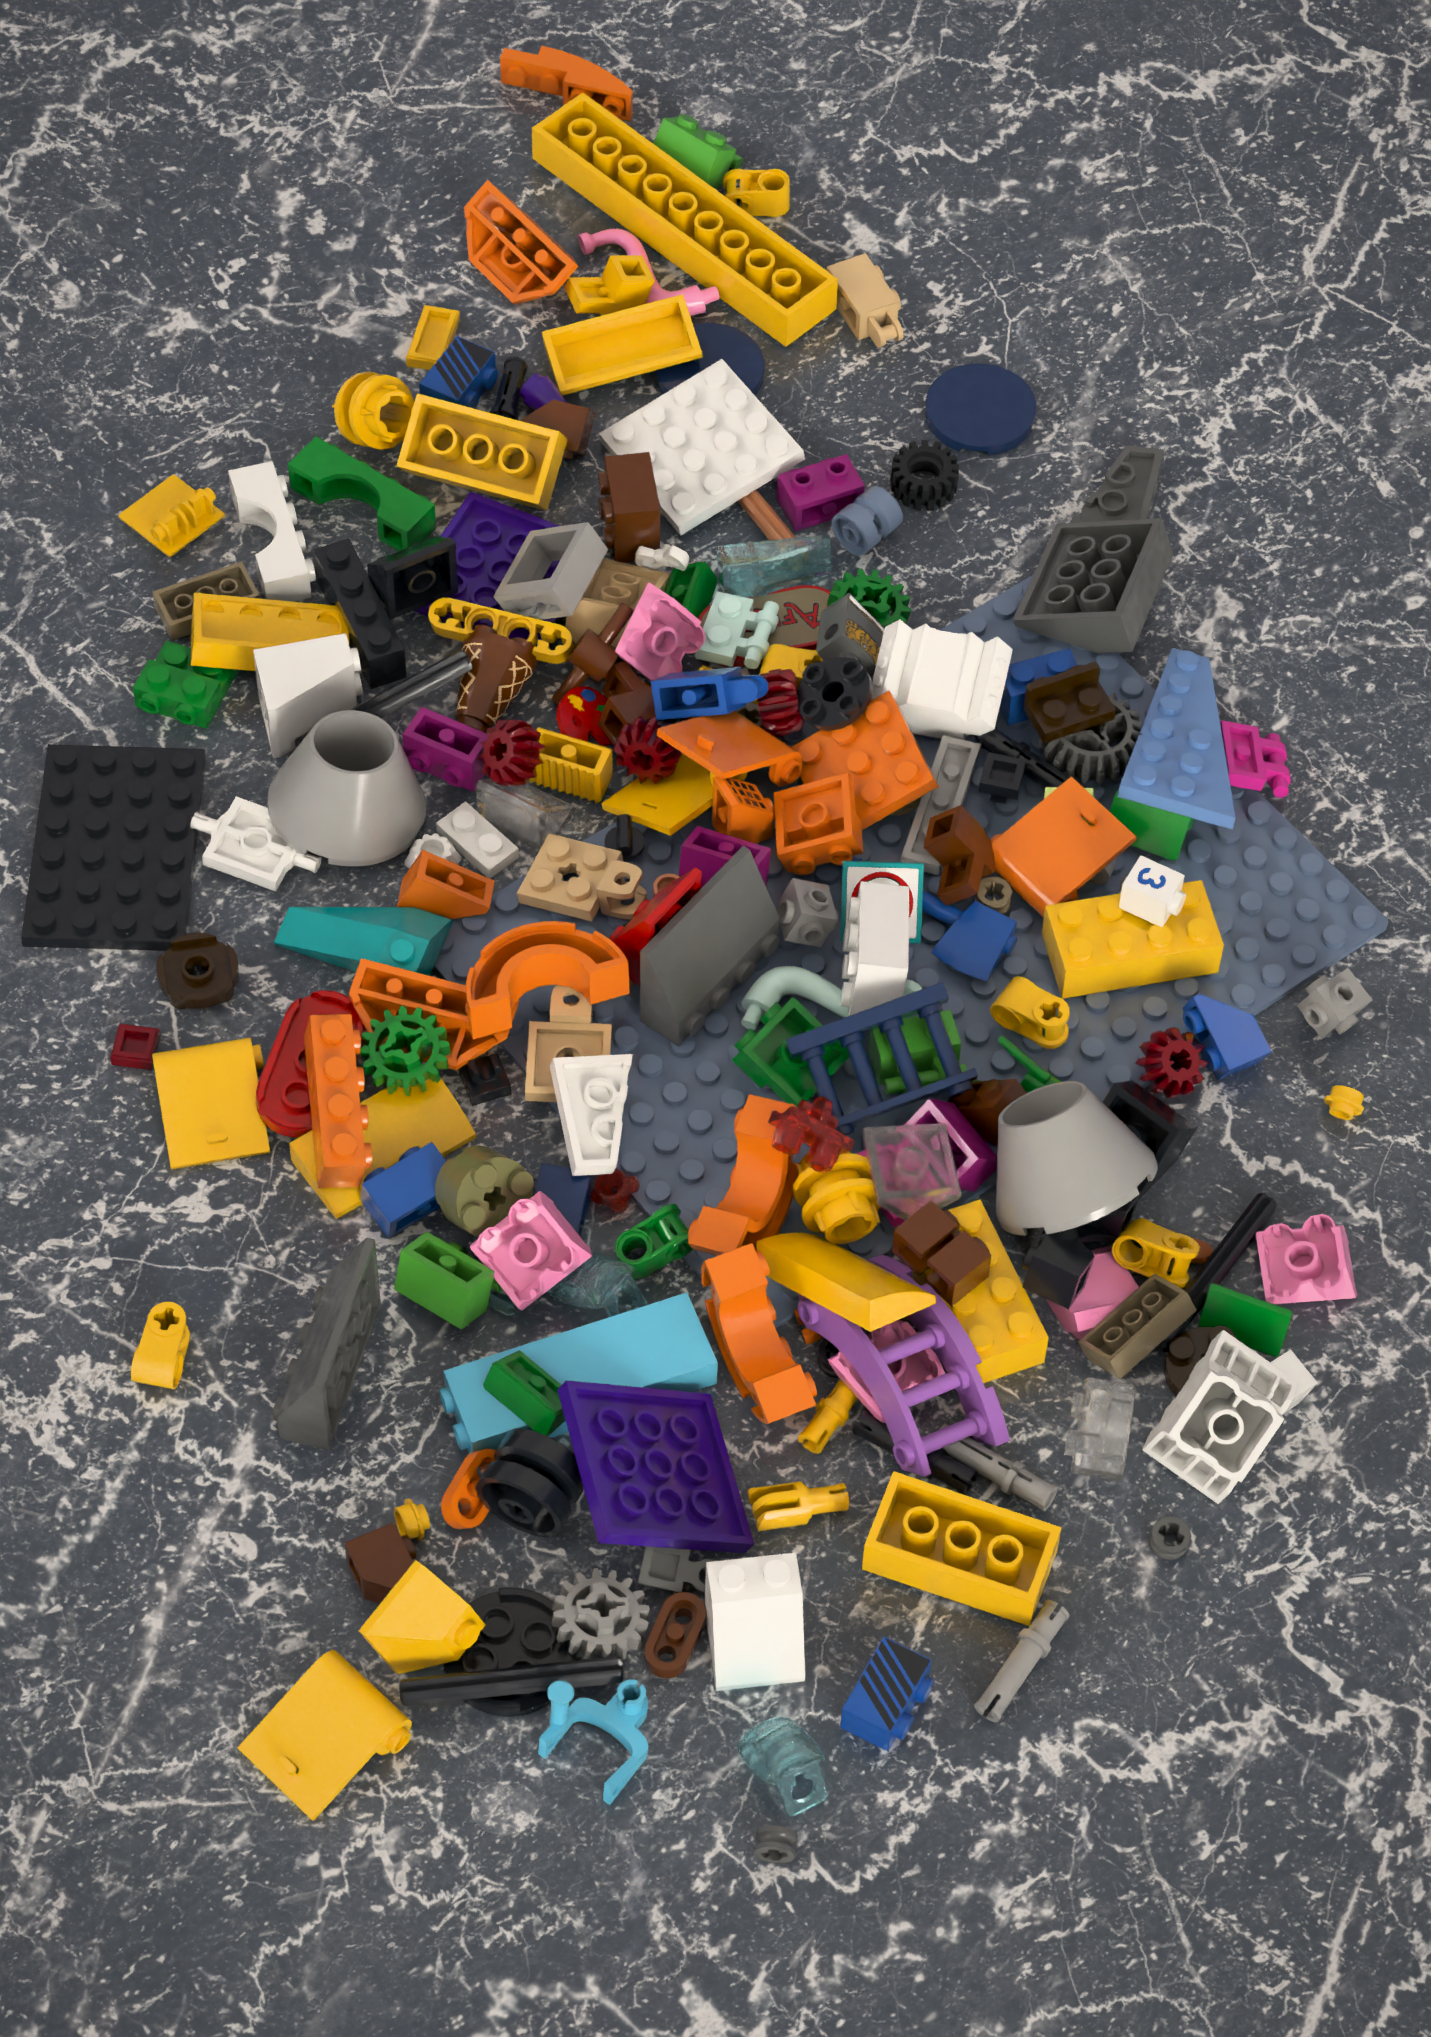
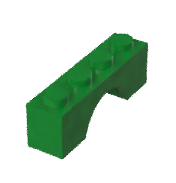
M316 436L288 463L290 489L314 503L322 505L336 499H355L374 508L377 512L379 540L397 551L409 548L415 543L424 542L436 530L435 504L427 497L412 492L402 486L396 479L388 478L372 469L368 463L361 460L358 461L344 453L335 444H329Z

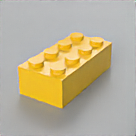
M417 394L396 466L411 475L547 511L568 439L559 431Z
M1203 881L1183 883L1182 892L1187 894L1184 905L1177 916L1173 914L1169 916L1163 928L1120 909L1121 893L1046 905L1041 934L1061 998L1218 973L1224 944Z
M981 1199L949 1209L948 1211L959 1222V1231L965 1230L971 1237L981 1239L992 1255L988 1278L954 1306H950L943 1299L960 1322L980 1356L982 1362L975 1366L983 1383L1044 1363L1049 1337L1026 1290L1022 1288L1023 1284ZM929 1268L920 1276L913 1272L912 1278L922 1286L926 1284L925 1277L932 1273L933 1270Z
M893 1471L864 1545L862 1570L1030 1626L1058 1550L1062 1527Z

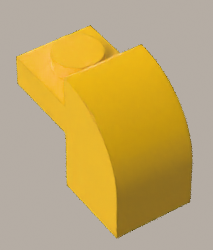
M610 255L601 277H569L565 290L576 313H600L603 316L643 305L649 296L655 280L643 255Z

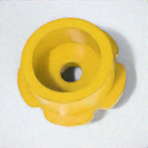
M1333 1086L1330 1096L1327 1095L1324 1098L1325 1104L1330 1107L1329 1113L1339 1119L1352 1120L1353 1116L1361 1115L1364 1110L1362 1106L1364 1095L1347 1086Z
M405 1499L404 1505L394 1508V1518L400 1535L407 1534L410 1540L414 1538L418 1541L422 1540L425 1534L424 1530L430 1528L429 1517L423 1504L416 1505L411 1499Z

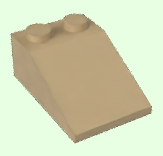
M603 558L572 616L566 617L565 627L570 631L573 642L576 644L587 629L599 635L621 603L627 604L634 611L648 582L665 592L670 573ZM631 617L624 625V627L622 628L618 636L615 638V640L612 642L611 645L615 648L617 647Z

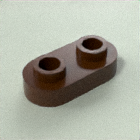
M678 1592L669 1596L663 1603L645 1644V1664L652 1674L661 1678H673L683 1673L687 1668L706 1623V1608L698 1596L689 1592ZM680 1616H687L691 1621L687 1624H680L676 1619ZM663 1654H671L674 1656V1660L664 1662L659 1657Z

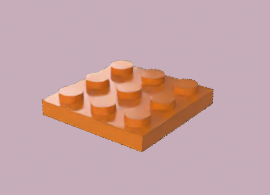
M890 691L870 701L865 712L852 724L838 730H820L791 747L802 755L803 768L800 777L804 784L846 772L850 774L854 781L856 814L861 820L862 830L939 787L895 697Z

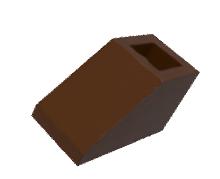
M553 399L519 421L562 433L568 439L563 458L573 460L574 454L585 456L596 413L587 407Z
M1017 1079L970 1082L971 1090L952 1096L947 1102L955 1104L984 1140L992 1145H998V1119L1000 1113L1011 1102L1026 1094V1091Z
M394 1522L344 1543L348 1567L364 1599L379 1604L413 1564V1560L417 1559L409 1536L407 1534L400 1536Z

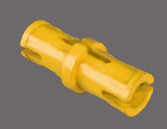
M839 1379L826 1399H820L815 1407L817 1412L798 1436L799 1443L804 1442L802 1446L812 1453L820 1454L838 1426L843 1427L849 1419L848 1412L858 1399L841 1379Z

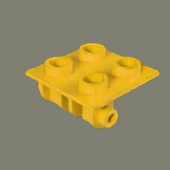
M173 474L121 512L118 518L171 558L224 518L225 513L213 505L216 495L210 488L207 487L204 490L199 488L195 491Z

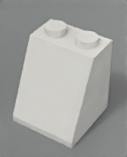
M346 633L253 650L258 697L273 759L282 757L296 748L295 739L309 732L323 717L334 712L350 710L357 706L356 696L363 695L359 672H356L361 671L357 648L349 647Z
M796 1552L706 1562V1625L716 1691L805 1681L803 1597Z

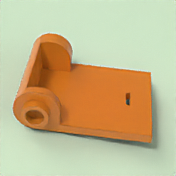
M736 711L722 715L700 716L657 729L656 736L722 780L768 766L770 767V781L779 787H784L795 782L802 773L803 759L798 751Z
M1070 777L1007 831L993 836L990 839L995 859L994 871L1002 879L1006 880L1011 888L1044 918L1046 905L1078 900L1077 890L1132 845L1137 838L1074 778ZM1082 816H1083L1090 824H1092L1093 826L1089 825V824L1082 818Z

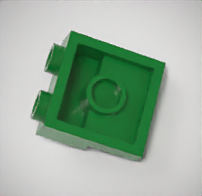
M166 640L155 661L151 659L147 661L133 686L135 706L150 714L164 715L177 719L186 725H196L207 729L235 679L238 670L191 666V648Z
M792 997L783 1007L775 1002L759 1019L765 1026L757 1034L751 1028L734 1045L739 1053L732 1061L760 1088L767 1084L786 1103L795 1105L799 1111L817 1092V1088L807 1061L802 1062L800 1056L794 1059L791 1058L786 1039L823 1025L802 1004ZM840 1042L824 1047L826 1054L823 1055V1059L830 1077L849 1058L846 1047L842 1048Z

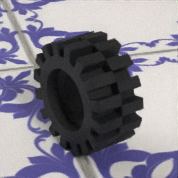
M922 440L921 446H917L916 441L910 442L909 450L902 446L899 449V454L895 453L891 468L890 487L892 492L895 491L894 497L898 501L903 498V505L906 507L914 503V510L921 511V505H927V511L934 510L935 503H937L939 508L945 506L946 500L951 502L954 498V493L957 491L959 475L958 459L955 454L951 456V449L946 446L943 450H940L941 443L934 442L933 447L928 446V440ZM919 471H927L937 475L938 477L930 480H922L914 477L911 474Z

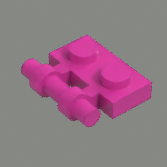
M1221 720L1220 726L1230 786L1261 791L1265 782H1267L1268 786L1273 789L1274 796L1278 798L1285 797L1289 793L1288 786L1291 782L1289 769L1284 764L1287 759L1285 745L1280 740V736L1276 733H1271L1265 738H1260L1259 729L1256 726Z

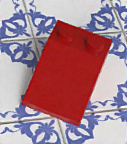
M696 867L662 888L650 901L648 899L642 901L635 910L633 919L625 927H617L609 938L625 955L628 961L629 979L638 986H640V951L701 889L702 871Z

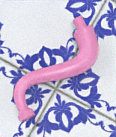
M607 229L592 235L585 232L577 237L580 249L584 255L594 252L595 247L606 244L621 246L627 255H643L655 280L644 304L683 294L689 314L693 316L705 313V304L719 300L716 286L700 290L697 285L677 291L663 289L654 276L642 243L635 235L626 230Z

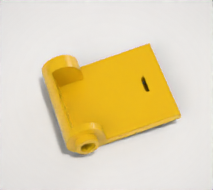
M682 753L674 773L668 778L663 777L662 781H659L657 784L648 778L647 781L640 784L638 777L602 802V808L604 811L618 816L622 814L632 817L633 822L671 836L713 806V777H716V775ZM748 772L731 778L744 781Z
M251 1037L152 1053L171 1170L270 1153L266 1125L260 1118L256 1107V1089L258 1085L256 1070L264 1069L260 1044L252 1045Z
M331 1650L315 1661L237 1748L314 1821L376 1752L380 1755H385L389 1752L396 1754L407 1745L412 1735L409 1732L412 1721L336 1650Z

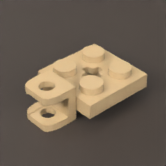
M549 833L517 891V897L521 904L592 922L599 908L604 915L620 919H633L637 907L642 901L647 899V892L639 885L643 879L642 870L636 865L624 862L622 851ZM568 873H577L579 876L578 878L571 877L569 881H564L563 876ZM625 877L630 878V881H625ZM622 899H635L630 905H622L620 903Z
M560 985L554 987L550 1002V1022L529 1021L525 1101L557 1102L549 1067L553 1058L611 1055L612 1024L592 1023V1005H590L583 994L570 987ZM569 995H574L578 997L579 1002H564L563 1000Z

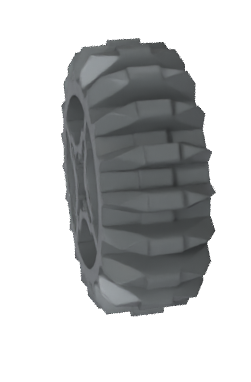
M1116 692L1108 697L1116 709L1114 720L1047 743H1043L1041 738L1039 739L1040 751L1044 752L1045 761L1053 764L1062 772L1065 771L1072 778H1081L1083 786L1088 780H1095L1100 787L1104 778L1115 783L1119 774L1124 775L1138 736L1143 735L1140 733L1143 722L1139 721L1138 710H1130L1129 700L1117 702ZM1119 739L1121 740V742L1113 748L1110 747L1113 745L1114 741Z

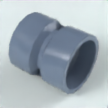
M871 486L858 496L853 504L847 505L832 519L831 526L837 540L846 550L854 555L862 556L881 541V538L887 537L902 524L903 514L896 499L888 491L878 486Z

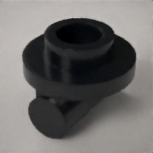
M622 814L616 818V827L609 830L606 834L605 847L622 851L623 861L632 860L643 852L644 836L637 828L632 826V817Z

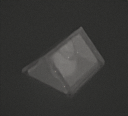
M491 778L479 780L476 786L477 812L500 832L538 850L541 849L549 833L554 835L561 833L577 808L527 783L525 786H503L496 784Z
M945 1123L863 1128L862 1135L878 1205L906 1221L930 1200L941 1209L960 1199L962 1194Z

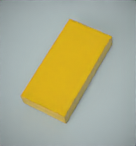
M424 305L406 356V365L408 367L430 370L453 342L460 322V311Z

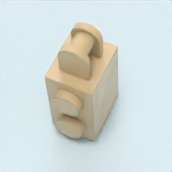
M866 253L827 266V271L838 279L836 308L858 340L870 336L874 344L880 348L885 346L886 341L891 339L895 341L903 339V329L898 321V310L901 309L900 297L896 290L889 288L884 280L882 270L878 265L874 266Z

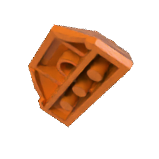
M489 180L482 185L464 206L465 218L467 219L466 236L469 261L513 304L517 305L555 294L578 268L574 258Z
M363 958L359 962L349 991V998L367 1032L373 1033L370 1024L372 1019L378 1020L381 1023L385 1021L384 1010L388 1009L393 1016L399 1015L400 1006H405L409 1015H413L417 1007L422 1008L424 1020L434 1014L438 1023L436 1028L445 1027L447 1039L444 1041L450 1043L451 1054L445 1055V1057L448 1059V1068L452 1070H458L469 1061L508 1038L510 1029L473 1040L469 1027L466 985ZM519 999L514 1004L511 1012L512 1023L519 1005ZM388 1036L385 1037L380 1045L386 1043ZM406 1048L401 1049L404 1054L409 1053ZM430 1056L424 1058L423 1062H427Z

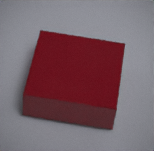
M119 1023L110 1056L111 1064L152 1070L154 1064L152 1053H157L161 1037L160 1029Z

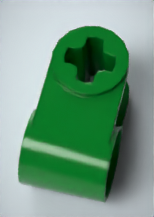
M669 1204L658 1209L649 1218L618 1236L615 1242V1252L622 1271L628 1277L633 1279L649 1277L655 1271L674 1260L686 1256L693 1250L688 1244L689 1230L680 1217L681 1210L678 1205ZM642 1248L646 1250L645 1255L637 1260L626 1258L628 1253L634 1249Z

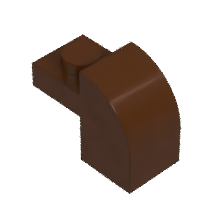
M627 662L614 663L602 691L608 700L598 723L613 745L618 737H620L619 733L624 725L633 723L639 716L647 722L656 716L652 687H646Z
M962 805L930 818L924 848L943 866L937 897L948 906L978 894L981 878L994 873L995 870L994 853L985 830Z

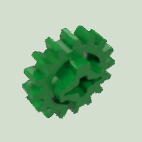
M862 568L858 569L856 577L849 572L844 573L842 581L836 580L827 601V605L831 606L850 593L884 628L899 619L906 624L911 613V608L908 607L910 596L901 595L904 586L902 584L893 586L891 584V575H887L884 579L879 578V573L876 569L872 571L871 576L866 575ZM890 609H892V616L889 614Z
M400 1006L399 1015L393 1016L388 1009L384 1010L385 1021L381 1023L378 1020L372 1019L370 1024L373 1033L363 1032L361 1035L363 1044L366 1045L361 1047L360 1050L361 1060L365 1061L363 1063L365 1074H373V1084L376 1087L387 1082L389 1094H393L397 1087H403L405 1096H410L411 1087L416 1085L422 1092L427 1091L425 1081L430 1079L438 1083L440 1076L437 1068L448 1069L449 1066L445 1055L451 1054L450 1043L444 1041L447 1039L445 1027L436 1028L438 1023L434 1014L424 1020L422 1008L417 1007L413 1015L407 1014L405 1006ZM388 1036L386 1043L380 1045L385 1037ZM406 1048L409 1053L404 1054L401 1049ZM430 1056L428 1061L422 1066L424 1058Z

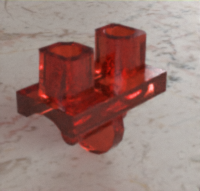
M824 1096L816 1098L812 1104L803 1099L797 1108L791 1106L783 1113L776 1110L772 1111L768 1121L769 1124L776 1127L772 1147L784 1154L794 1155L799 1153L802 1142L806 1143L811 1147L805 1164L818 1173L831 1171L840 1154L851 1152L855 1140L835 1130L839 1119L831 1115L832 1102Z

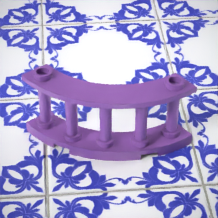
M882 1254L868 1259L869 1262L936 1296V1304L906 1316L920 1333L878 1350L863 1331L864 1328L798 1294L800 1301L798 1303V1313L805 1327L822 1335L840 1350L870 1390L886 1422L894 1444L893 1453L902 1470L923 1477L930 1475L931 1471L926 1454L969 1436H972L973 1440L993 1446L1010 1441L993 1386L985 1389L975 1366L982 1361L969 1336L935 1290L928 1283L920 1286L910 1277L913 1276V1270L894 1258ZM927 1348L934 1350L947 1373L901 1391L887 1365ZM955 1389L963 1406L965 1419L920 1437L909 1407Z

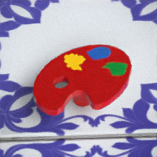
M586 686L575 687L569 690L561 698L557 706L556 719L561 734L587 742L588 734H590L597 740L600 746L608 747L611 741L598 725L608 699L599 691Z

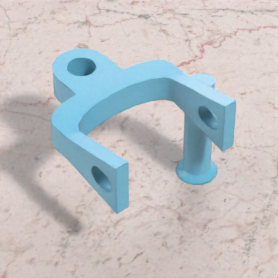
M629 1679L619 1685L617 1693L606 1705L589 1698H578L569 1707V1702L574 1697L573 1686L566 1681H555L547 1689L548 1698L551 1700L549 1728L539 1737L538 1754L546 1759L572 1724L578 1721L590 1723L611 1734L621 1742L631 1756L604 1783L603 1801L611 1805L638 1768L647 1759L649 1745L647 1739L638 1730L647 1717L648 1700L646 1689L643 1684L638 1689V1681Z

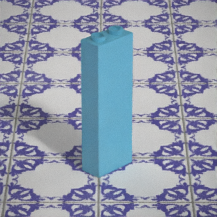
M686 1292L444 1370V1388L439 1389V1396L445 1413L453 1412L457 1424L453 1425V1431L459 1449H468L470 1454L473 1451L483 1449L497 1450L506 1433L510 1430L525 1429L534 1431L483 1387L492 1363L518 1350L523 1352L561 1385L568 1380L693 1392L717 1384L718 1362ZM566 1421L548 1437L553 1438L568 1433Z

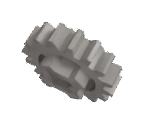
M593 1568L590 1579H586L581 1572H578L575 1575L574 1585L568 1582L562 1584L560 1595L555 1596L552 1609L555 1612H553L551 1623L553 1627L559 1628L557 1634L558 1642L571 1641L568 1653L573 1655L581 1649L585 1651V1659H592L594 1654L600 1655V1658L610 1657V1654L615 1653L621 1660L626 1659L628 1647L633 1650L639 1648L642 1636H646L649 1624L646 1620L648 1619L650 1608L648 1605L642 1604L643 1590L630 1591L633 1581L630 1577L620 1583L616 1581L617 1573L615 1570H611L608 1577L604 1578L601 1577L598 1568Z

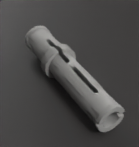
M943 1424V1425L940 1427V1429H943V1428H945V1427H947V1426H949V1425ZM967 1437L943 1447L946 1450L947 1456L970 1469L978 1471L980 1475L1000 1485L1002 1492L1007 1495L1014 1493L1037 1506L1042 1511H1046L1057 1494V1486L1027 1471L1025 1464L1020 1461L1013 1463L971 1438Z
M1046 1600L1043 1603V1607L1029 1628L1021 1630L1016 1638L1017 1646L1011 1652L981 1698L974 1704L976 1711L983 1715L991 1702L995 1703L986 1717L987 1720L999 1722L1001 1715L1029 1673L1033 1670L1037 1661L1040 1658H1046L1050 1652V1642L1069 1618L1068 1611L1062 1606L1053 1620H1050V1615L1059 1603L1053 1600Z

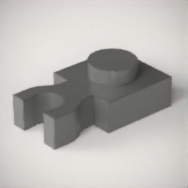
M645 1546L637 1584L678 1593L682 1591L683 1583H688L696 1591L705 1594V1584L700 1581L699 1572L701 1569L706 1568V1562L717 1560L703 1559L698 1562L688 1561L691 1549Z

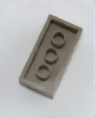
M242 561L152 592L154 607L171 641L191 635L194 593L260 599V595Z
M1154 1273L1079 1340L1078 1343L1090 1362L1116 1378L1121 1379L1197 1310L1185 1290Z

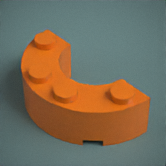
M560 921L530 923L499 935L480 951L481 957L474 967H470L466 980L468 1019L473 1040L511 1029V1012L514 1004L524 993L539 986L560 985L570 987L583 994L590 1005L630 994L628 961L619 947L596 930L593 934L576 929L575 923Z
M749 1094L744 1108L738 1110L734 1121L738 1155L736 1165L733 1167L730 1176V1188L716 1208L703 1206L698 1219L691 1223L688 1232V1244L691 1248L718 1256L753 1243L757 1252V1241L778 1235L793 1199V1183L798 1177L796 1165L799 1163L793 1162L794 1144H802V1130L799 1113L795 1105Z
M753 1243L705 1260L701 1268V1283L703 1287L710 1285L712 1298L705 1300V1306L717 1345L729 1374L741 1397L751 1396L757 1406L751 1408L755 1417L762 1423L769 1424L815 1406L816 1403L813 1397L817 1396V1389L810 1373H803L801 1365L792 1360V1353L788 1342L783 1336L779 1337L773 1321L776 1320V1312L766 1293L768 1285L766 1276L769 1275V1267L761 1251L756 1252Z

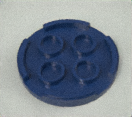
M719 323L693 324L703 358L655 370L657 385L660 391L665 394L723 359L748 389L756 395L763 383L764 356L758 344L743 331Z
M966 364L946 371L932 383L926 396L925 417L932 433L948 447L960 451L962 448L994 455L1015 448L1029 436L1036 416V400L1028 384L1015 373L990 364Z

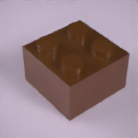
M650 452L605 456L604 472L598 473L600 495H605V497L598 498L600 520H605V524H608V526H603L604 543L608 549L613 550L614 561L622 563L635 562V554L639 546L654 550L660 549V505Z

